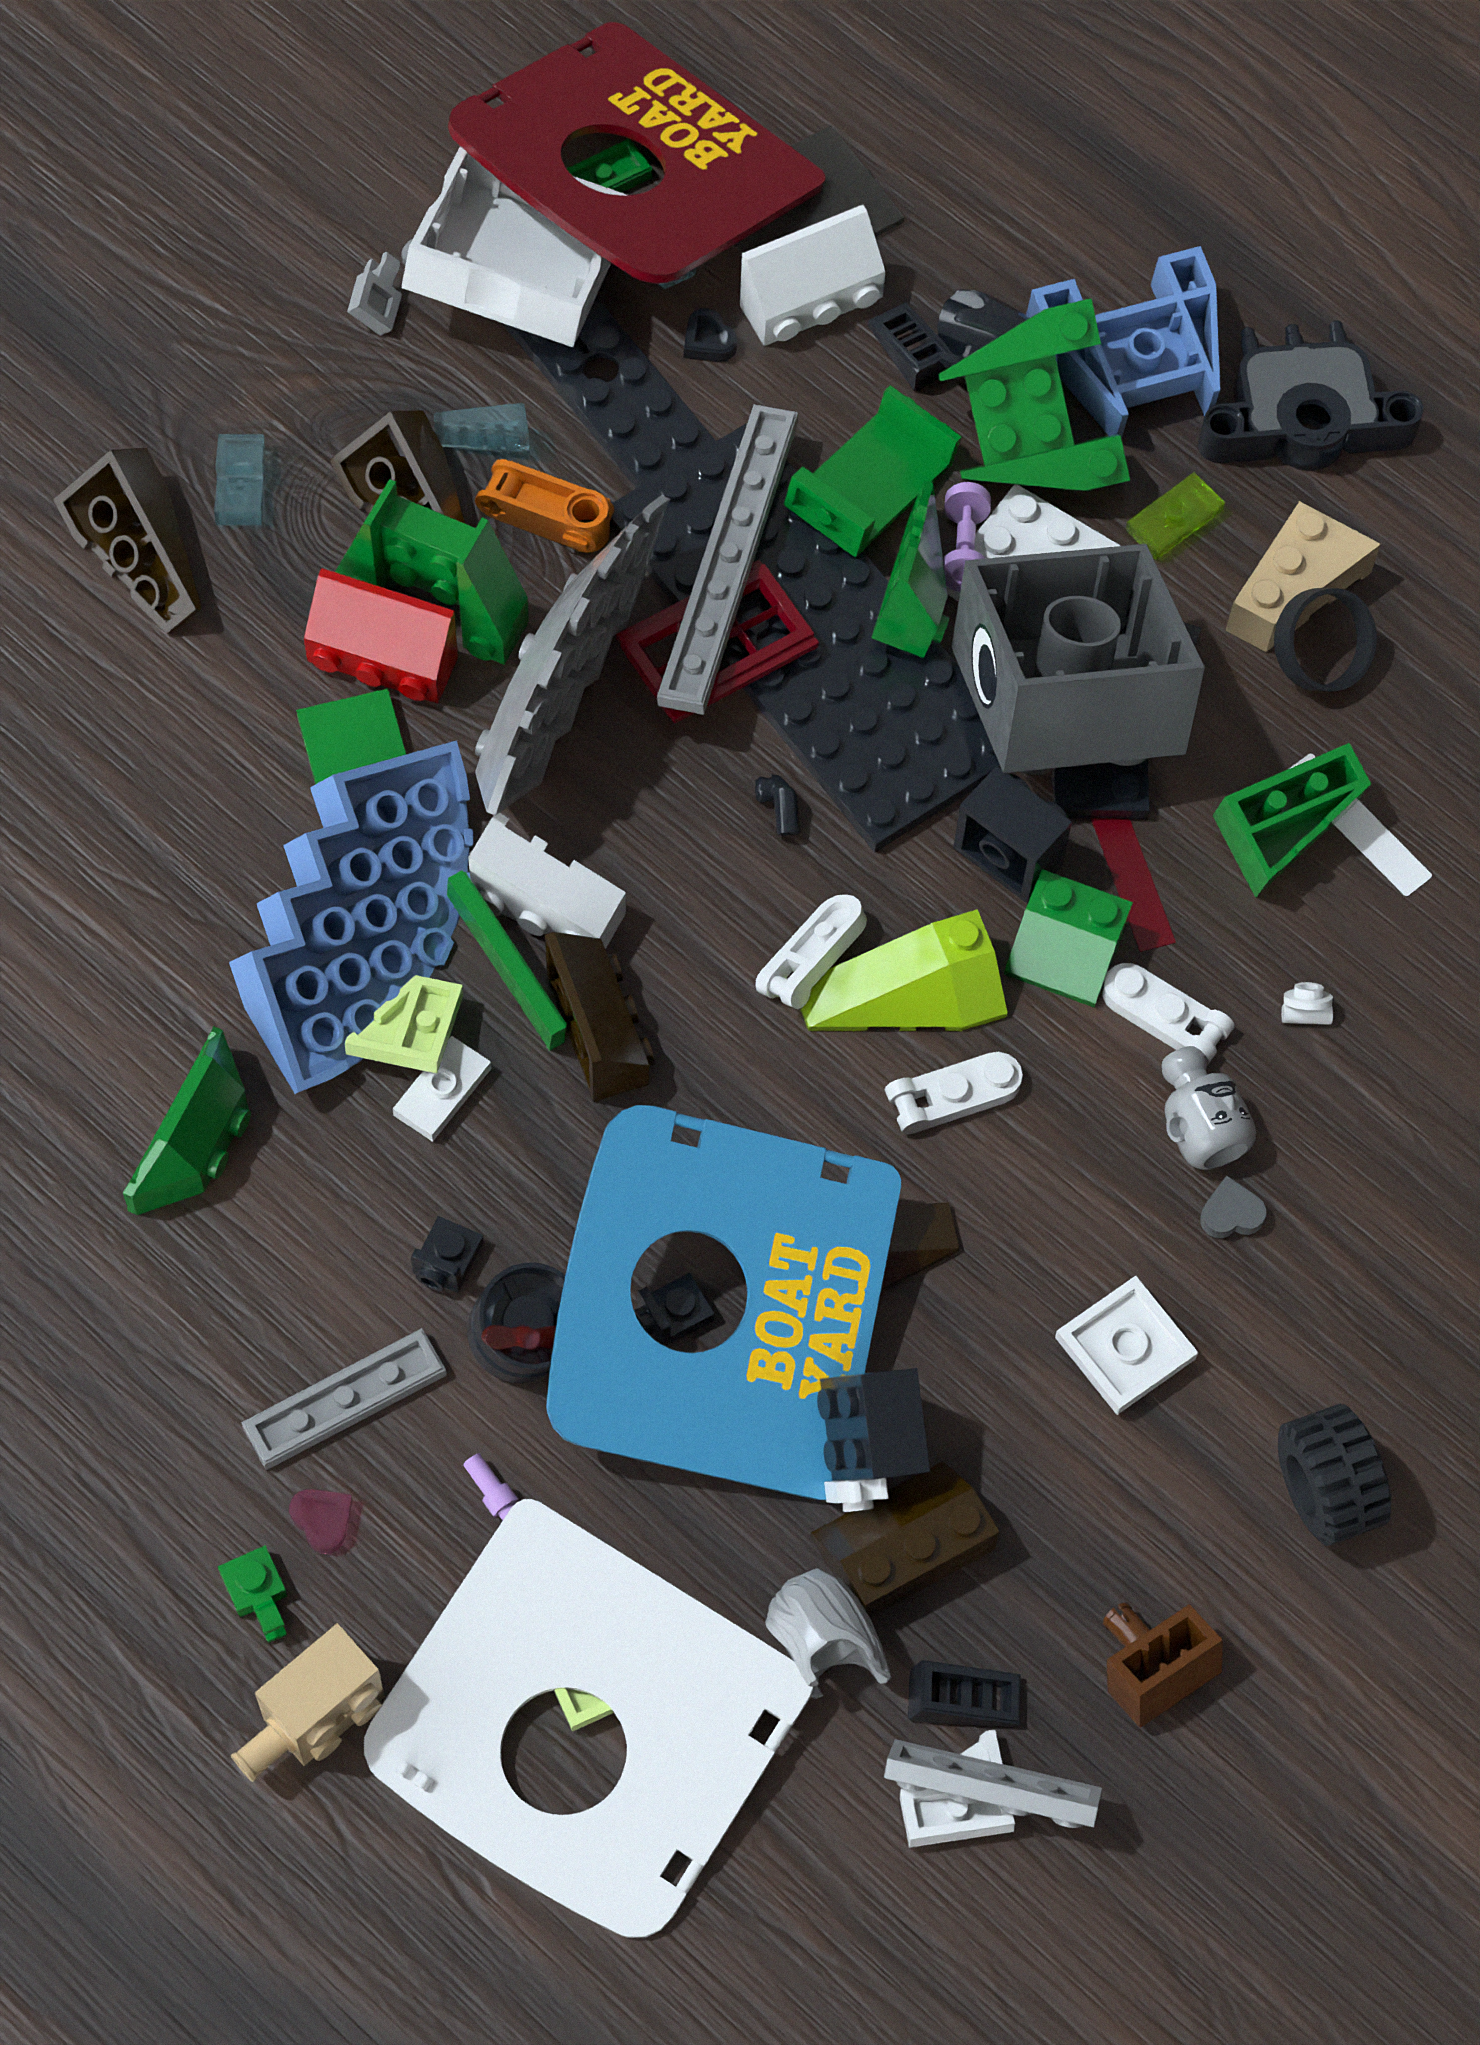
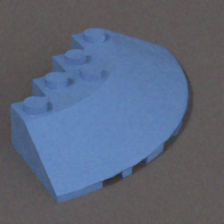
M457 741L334 774L310 787L323 828L305 833L283 845L297 887L277 892L256 903L270 946L251 951L229 962L244 1008L294 1094L328 1081L360 1062L363 1058L346 1055L345 1041L352 1032L358 1035L374 1021V1012L386 1001L396 998L400 989L415 975L430 978L436 966L442 967L445 965L454 944L451 936L460 917V914L447 896V881L450 876L461 870L466 872L470 878V872H467L469 847L473 846V829H469L466 804V801L470 800L467 776Z

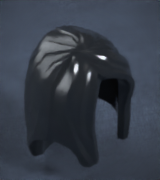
M957 290L944 303L937 325L938 336L953 353L952 355L942 351L940 362L946 369L1029 319V317L1020 310L987 293L976 290Z

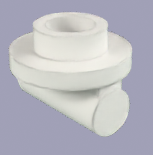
M1301 982L1295 984L1294 989L1284 993V1004L1282 1005L1281 1013L1282 1023L1332 1024L1333 996L1323 991L1324 987L1317 983Z

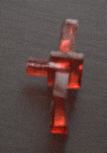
M490 1325L484 1329L481 1338L484 1344L493 1349H506L517 1345L528 1350L534 1349L536 1346L553 1349L556 1326L533 1329L525 1325L513 1328Z

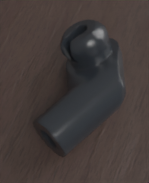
M771 774V778H757L755 780L756 800L759 802L772 801L775 806L777 835L790 836L800 834L798 797L794 789L780 775Z

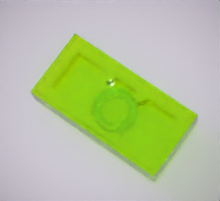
M1193 472L1128 520L1125 530L1139 544H1147L1152 557L1157 560L1222 512L1225 502Z

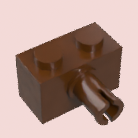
M1126 1602L1118 1604V1609L1123 1613L1121 1616L1113 1608L1103 1620V1626L1125 1647L1107 1659L1108 1693L1140 1728L1222 1673L1223 1640L1190 1604L1151 1630Z

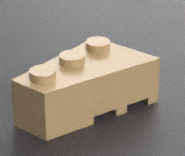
M1299 501L1234 600L1226 631L1267 652L1274 647V634L1278 618L1292 598L1312 588L1346 589L1356 580L1364 579L1372 573L1381 544ZM1326 594L1309 603L1301 613L1295 630L1307 622L1310 615L1327 602L1331 604L1337 598Z

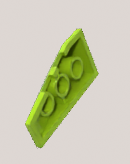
M978 909L931 923L828 969L811 988L807 1003L800 1008L808 1031H867L869 1027H900V1031H916V1027H945V1031H963L1007 1017V1008L995 951Z

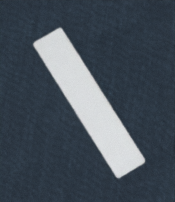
M1310 753L1292 767L1311 760L1315 756ZM1360 801L1334 824L1404 896L1410 895L1432 877V874Z

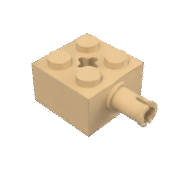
M337 1623L255 1692L267 1727L239 1751L234 1752L231 1758L251 1782L256 1780L259 1774L286 1751L293 1753L303 1766L313 1758L317 1761L323 1760L341 1743L339 1736L354 1723L357 1726L364 1725L382 1707L380 1701L385 1696L379 1669Z

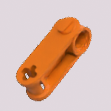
M498 459L494 462L491 468L492 477L485 490L479 491L475 497L476 506L487 516L566 545L579 552H595L603 548L609 540L610 520L615 511L609 498L604 497L595 490L578 486L510 460ZM585 519L593 520L587 523L580 522L581 520Z

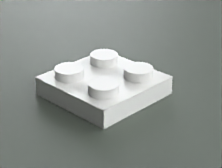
M1136 1276L1058 1329L1055 1335L1056 1340L1117 1415L1196 1360L1198 1355L1197 1350Z

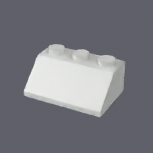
M864 205L742 253L740 307L764 346L778 340H789L802 330L817 324H828L841 314L856 308H867L878 299L883 298L885 268Z

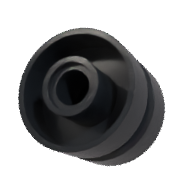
M528 1262L504 1269L489 1282L474 1303L467 1323V1337L472 1354L488 1373L498 1379L511 1383H530L550 1375L557 1318L565 1281L564 1273L549 1265Z

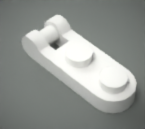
M845 894L834 896L821 904L760 971L755 985L758 993L769 998L779 996L783 1004L795 1009L802 1008L809 1000L811 988L864 930L867 918L860 901L854 896ZM793 971L794 973L788 979H786Z
M1132 963L1116 965L1107 972L1104 979L1102 997L1109 1008L1176 1050L1187 1046H1195L1205 1054L1207 1065L1217 1053L1216 1044L1220 1039L1225 1040L1235 1027L1231 1018L1223 1012L1210 1010L1138 965ZM1194 1024L1203 1031L1200 1035L1193 1036L1187 1030Z
M993 1052L912 1079L901 1078L888 1084L884 1090L890 1104L897 1106L900 1114L897 1117V1122L902 1134L907 1135L1004 1104L1014 1099L1019 1092L1023 1075L1021 1066L1015 1058L1006 1053ZM925 1096L929 1107H917L914 1099Z

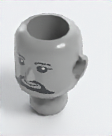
M1187 1046L1175 1050L1162 1061L1163 1077L1168 1083L1174 1085L1176 1089L1165 1103L1166 1129L1171 1140L1177 1143L1183 1158L1188 1164L1197 1169H1213L1231 1163L1247 1153L1256 1140V1128L1234 1080L1223 1073L1207 1074L1205 1054L1195 1046Z

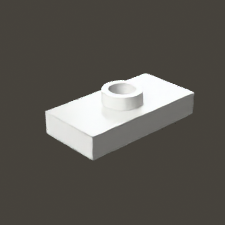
M451 1036L448 1040L438 1073L423 1071L393 1107V1116L433 1142L491 1070V1062Z

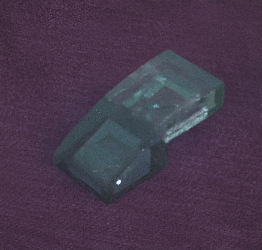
M218 434L216 456L217 485L214 507L216 525H262L265 468L264 434Z

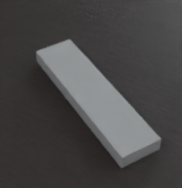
M421 1328L241 1422L242 1427L265 1470H268L447 1376L446 1369Z

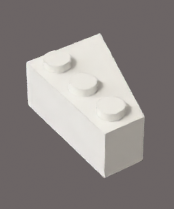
M501 813L493 815L468 857L470 879L495 916L503 914L518 921V924L524 930L537 936L559 932L600 938L606 949L626 914V892L575 860L571 863L570 867L566 866L544 852L548 845L547 842L536 835L531 842H528L505 827L509 818Z

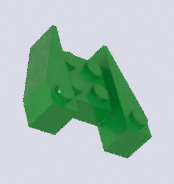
M1091 298L1043 309L938 374L940 381L961 376L965 377L984 465L959 470L962 479L1082 491L1130 481L1121 435L1115 434L1074 444L1056 362V354L1101 344Z
M389 479L335 571L336 573L389 590H393L397 583L405 587L415 586L432 593L442 603L460 605L463 648L481 660H494L505 665L529 622L528 597L489 520L482 517L477 527L474 528L397 496L396 481Z

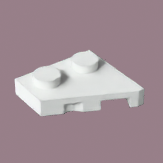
M988 1730L980 1735L979 1742L961 1753V1755L1002 1764L995 1730ZM904 1788L900 1790V1802L909 1848L1014 1832L1015 1822L1013 1814L1002 1810L1000 1805L984 1801L962 1803L950 1798L948 1793L928 1788L923 1791H912Z

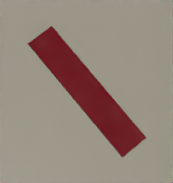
M1091 818L1119 897L1133 902L1128 921L1139 951L1142 952L1176 943L1131 820Z

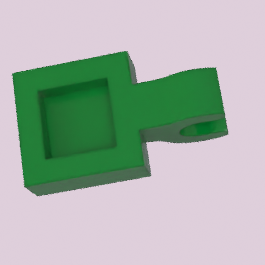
M266 1545L218 1566L219 1573L239 1618L254 1612L268 1643L286 1636L285 1625L274 1602L287 1597V1593Z

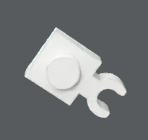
M886 1478L824 1482L826 1502L842 1503L843 1512L873 1509L874 1499L889 1498Z

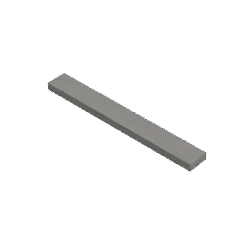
M753 405L657 695L658 706L702 715L705 713L798 425V412Z

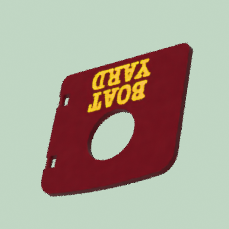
M608 22L586 33L584 38L571 45L566 44L498 81L489 90L478 96L473 95L465 99L451 110L448 122V129L452 139L510 190L561 229L634 278L651 283H668L692 271L818 194L823 189L826 177L818 166L628 26L617 22ZM589 47L596 52L587 58L579 53ZM496 98L504 102L494 109L487 104ZM611 133L625 136L641 143L656 155L662 164L664 178L656 187L641 194L613 195L603 193L575 179L565 168L561 158V151L568 142L586 134Z

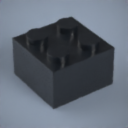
M996 766L960 804L953 849L1028 904L1041 870L1043 869L1055 874L1063 866L1072 821L1068 819L1067 814L1057 804L1045 802L1031 792L1029 786L1022 778L1015 774L1003 773L1002 769Z
M917 1368L877 1371L820 1379L821 1390L818 1392L817 1405L820 1416L825 1420L827 1441L824 1444L823 1453L825 1464L828 1470L831 1471L832 1481L874 1480L930 1472Z

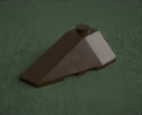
M424 410L390 411L329 460L348 498L359 510L365 509L370 513L389 479L396 481L397 496L465 523L444 449Z
M147 448L110 450L53 499L74 540L83 549H91L103 562L102 568L110 577H118L131 590V598L166 634L173 633L202 609L168 487Z

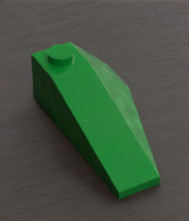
M924 480L911 509L871 637L924 658L932 641L941 642L949 622V617L942 614L948 595L934 485Z

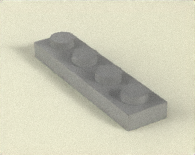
M896 1739L889 1753L884 1778L896 1781L897 1785L907 1790L923 1791L927 1788L948 1793L950 1798L962 1803L984 1801L1000 1805L1002 1810L1013 1815L1025 1816L1035 1813L1052 1817L1055 1823L1069 1828H1079L1083 1825L1094 1827L1102 1787Z

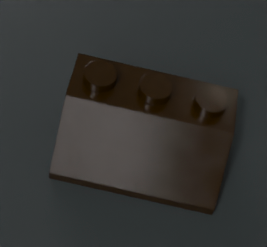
M559 932L545 934L547 978L560 1014L567 1024L566 1030L592 1101L596 1102L649 1085V1067L655 1065L653 1052L647 1037L638 1038L634 1024L639 1023L638 1013L631 995L623 997L618 982L623 981V975L616 954L607 955L600 938Z
M944 1461L931 1467L930 1472L920 1473L888 1490V1499H874L873 1509L850 1511L810 1533L811 1538L833 1575L841 1578L855 1594L869 1618L995 1550L1000 1531L975 1490Z

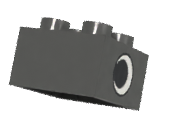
M1147 544L965 560L952 650L1003 773L1021 772L1029 775H1043L1052 772L1058 767L1106 762L1131 766L1139 764L1147 758L1186 754L1205 667Z

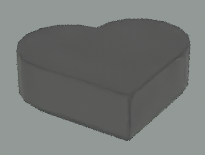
M1226 1175L1205 1203L1200 1215V1224L1202 1229L1214 1238H1225L1233 1232L1241 1235H1250L1256 1233L1262 1227L1266 1217V1207L1258 1196Z

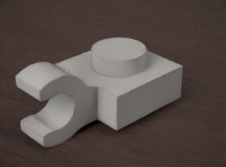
M388 252L383 253L380 264L370 259L365 266L364 273L357 276L347 310L349 314L380 336L392 331L402 296L399 291L392 287L400 268V261Z

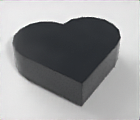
M709 308L695 310L688 319L683 358L714 362L730 360L737 351V335L735 331L729 326L722 324V318L715 310Z

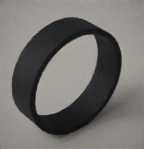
M1312 588L1296 595L1282 610L1274 634L1275 653L1282 671L1294 684L1312 691H1340L1357 683L1368 671L1373 661L1377 644L1376 626L1369 608L1357 595L1340 588ZM1329 594L1339 599L1350 611L1356 626L1357 645L1354 657L1347 670L1335 681L1321 685L1310 679L1301 669L1294 650V632L1297 621L1307 605L1316 598Z

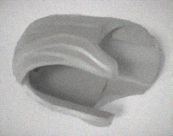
M816 1568L785 1582L781 1591L777 1592L769 1605L765 1624L774 1637L785 1646L791 1659L796 1662L807 1685L813 1687L812 1698L817 1699L823 1696L818 1687V1679L831 1666L857 1664L869 1669L879 1684L886 1683L892 1678L882 1645L871 1619L859 1599L841 1578Z

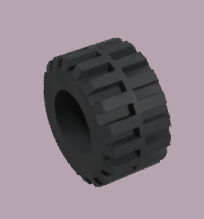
M1340 1403L1280 1426V1431H1278V1455L1286 1487L1300 1518L1319 1542L1325 1546L1333 1545L1389 1523L1391 1492L1387 1473L1371 1434L1354 1411L1347 1405Z

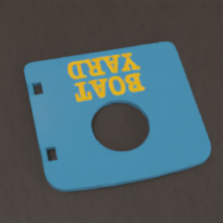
M636 1105L618 1113L605 1128L582 1203L567 1265L557 1318L546 1403L547 1414L553 1429L564 1440L580 1447L814 1500H826L824 1482L832 1481V1475L825 1464L823 1453L827 1434L825 1420L820 1416L817 1405L818 1392L821 1390L820 1379L865 1373L901 1190V1178L898 1171L893 1166L884 1162L834 1152L823 1147L713 1120L695 1118L655 1106ZM674 1125L700 1131L698 1147L672 1142L671 1137ZM823 1162L848 1167L849 1172L846 1184L820 1178ZM696 1232L710 1236L721 1242L733 1253L743 1270L747 1285V1303L744 1315L734 1333L722 1344L711 1350L685 1353L661 1345L643 1329L633 1310L631 1279L635 1266L641 1255L652 1243L668 1234Z

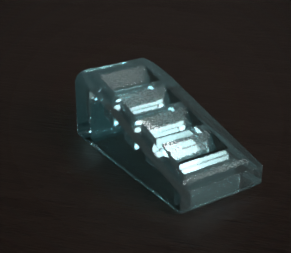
M524 403L433 413L435 433L443 447L510 455H530L529 431Z

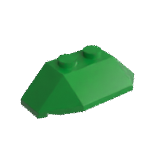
M213 1026L189 1074L135 1173L123 1191L128 1211L133 1214L140 1215L205 1192L211 1179H218L222 1175L229 1158L227 1149L234 1136L241 1137L249 1124L251 1110H249L245 1089L222 1029Z

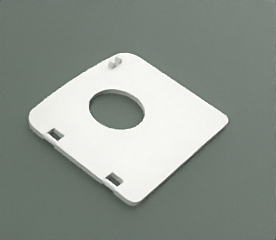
M524 1499L517 1502L509 1510L382 1704V1707L376 1713L364 1737V1755L370 1770L380 1781L439 1827L491 1863L577 1914L623 1937L646 1938L661 1931L678 1911L687 1893L702 1869L706 1866L774 1757L778 1747L807 1704L813 1692V1687L807 1685L795 1661L542 1503L533 1499ZM556 1688L585 1692L604 1701L619 1719L627 1743L624 1771L613 1791L596 1806L570 1815L545 1813L522 1801L510 1787L504 1774L501 1759L504 1734L517 1711L531 1699L543 1693L554 1691ZM766 1710L780 1719L765 1745L749 1735ZM678 1850L692 1859V1862L675 1887L661 1878Z

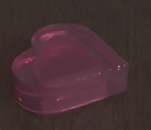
M305 1489L298 1492L292 1498L289 1505L291 1520L299 1530L305 1531L307 1542L314 1551L321 1554H330L337 1551L343 1545L353 1501L352 1495Z

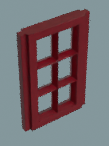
M760 559L752 564L742 597L759 588L772 607L741 624L735 617L728 640L737 636L750 655L717 673L707 706L819 647V642L815 638L812 629ZM690 596L616 634V639L621 645V649L656 699L668 662L657 668L644 648L674 632L678 633ZM778 614L790 631V634L758 650L746 633V630ZM662 707L674 723L694 714L692 712Z

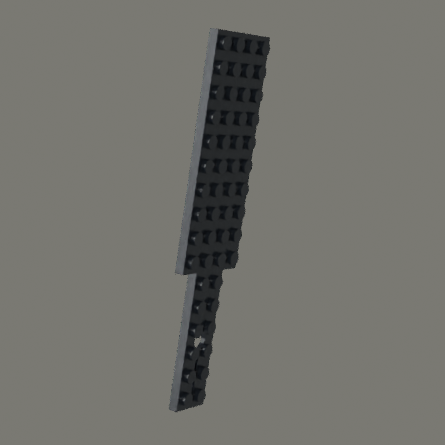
M597 297L573 347L502 323L636 488L612 503L615 511L611 517L610 526L614 531L619 534L637 515L661 495L670 499L646 570L673 604L690 596L747 423L715 441ZM605 358L614 362L619 371L612 381L606 383L598 378L588 379L583 372L585 365L593 359ZM786 459L753 562L760 559L762 564L766 565L814 632V636L819 642V647L742 689L875 853L973 791L996 766L999 768L1001 766L961 669L940 643L932 641L924 658L871 638L888 581L863 551L855 558L784 506L791 478L797 472ZM759 588L741 598L736 614V619L740 624L772 607ZM778 614L746 630V633L758 650L790 634V631ZM737 636L729 639L721 660L725 668L750 655Z

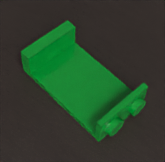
M890 385L884 391L878 413L814 473L802 467L792 476L784 506L856 558L916 500L924 480L934 483L952 466L962 437L954 432L946 423L939 421L917 405L913 399L903 395Z

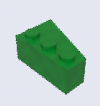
M1350 743L1224 797L1212 815L1255 898L1346 814L1370 787L1371 782Z

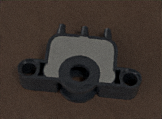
M1335 320L1329 324L1330 342L1304 344L1299 326L1289 324L1285 328L1286 345L1259 347L1255 330L1252 327H1245L1241 331L1243 359L1240 363L1234 387L1235 403L1218 404L1207 410L1198 440V449L1205 459L1214 463L1270 460L1276 454L1285 464L1295 469L1315 471L1327 468L1339 458L1343 449L1350 454L1407 448L1416 437L1423 416L1424 406L1415 394L1408 391L1375 392L1367 355L1360 347L1348 342L1347 333L1341 321ZM1302 424L1313 425L1317 427L1318 430L1308 429L1304 427ZM1215 432H1222V433H1224V434H1226V435H1220V434L1215 433Z

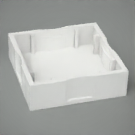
M460 146L445 175L442 193L434 204L428 208L409 246L401 288L573 347L611 262L538 212ZM574 177L582 184L594 190L613 195H626Z

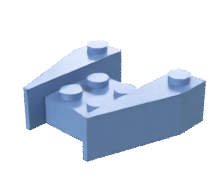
M1201 246L1158 257L1151 282V288L1156 297L1155 300L1095 315L1101 344L1055 355L1060 379L1109 436L1119 434L1122 439L1129 415L1126 408L1193 390L1204 416L1207 410L1216 404L1220 392L1216 282ZM1075 279L1033 289L1026 316L1030 318L1043 309L1083 300Z

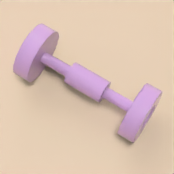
M972 482L958 483L952 486L945 495V513L950 520L958 524L956 550L949 552L943 558L945 580L948 588L958 592L961 591L965 560L985 559L982 554L975 551L976 524L983 522L989 516L991 497L983 486Z

